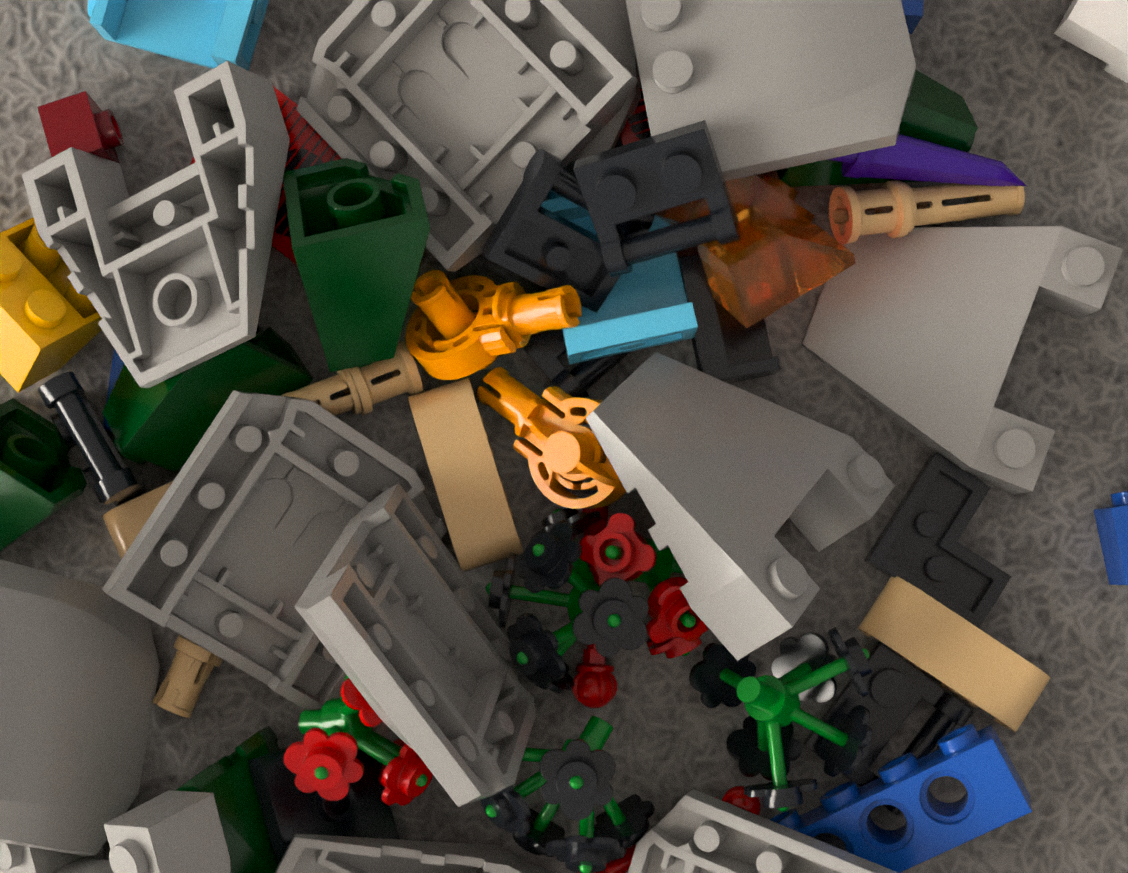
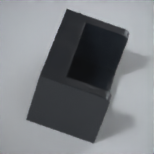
M755 243L680 257L678 261L687 303H693L698 325L695 337L691 338L697 370L729 384L775 375L781 369L779 357H772L753 266L757 258Z

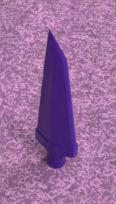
M902 134L898 135L896 145L827 159L843 162L841 167L842 176L856 179L866 177L985 186H1027L1002 161Z

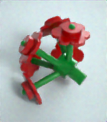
M346 675L340 689V698H330L321 709L302 711L299 717V729L304 735L303 742L298 741L287 747L284 754V763L291 772L296 774L295 786L298 790L304 793H312L316 790L322 798L329 801H338L347 795L350 783L359 781L363 775L364 766L355 758L359 748L383 764L379 775V783L385 787L382 793V801L389 806L394 803L405 806L424 792L431 782L433 774L419 755L401 739H396L392 742L372 730L373 727H376L383 721Z

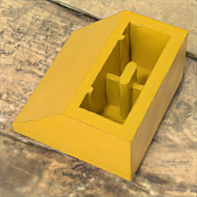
M34 217L0 233V374L18 393L58 371L102 330L98 324L102 319L86 295L77 293L68 279L71 271L58 251L46 246L37 231Z

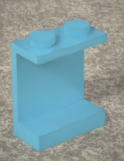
M88 0L87 10L89 17H91L89 23L105 40L211 69L229 61L249 71L269 0Z
M551 191L548 193L547 200L543 201L541 207L597 235L588 210ZM667 209L655 213L649 232L670 226ZM676 252L632 265L633 271L619 277L597 313L581 306L582 316L577 317L580 321L579 325L573 328L562 329L569 365L695 337L698 329L693 303H687Z

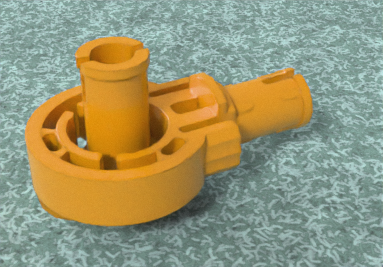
M431 270L421 275L415 281L411 300L418 307L407 325L405 341L410 353L429 375L440 380L460 379L485 369L499 355L515 353L516 349L527 345L532 334L578 326L580 321L577 317L582 316L581 302L576 290L571 285H563L547 289L546 291L526 294L518 282L496 285L491 279L479 275L464 276L449 282L444 272Z
M502 367L494 368L483 378V381L493 387L494 390L491 392L484 386H479L477 389V399L483 404L490 406L515 425L514 430L517 436L527 439H516L513 449L528 460L531 476L545 497L565 508L594 509L612 504L626 493L592 429L581 426L589 424L586 417L603 400L573 398L556 386L545 389L541 395L545 399H542L512 377ZM593 478L590 482H583V480ZM566 488L572 490H598V492L589 497L581 498L572 494Z

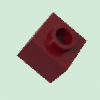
M86 91L37 107L51 157L73 147L120 163L115 147L123 145V137L118 122L110 109L102 111Z

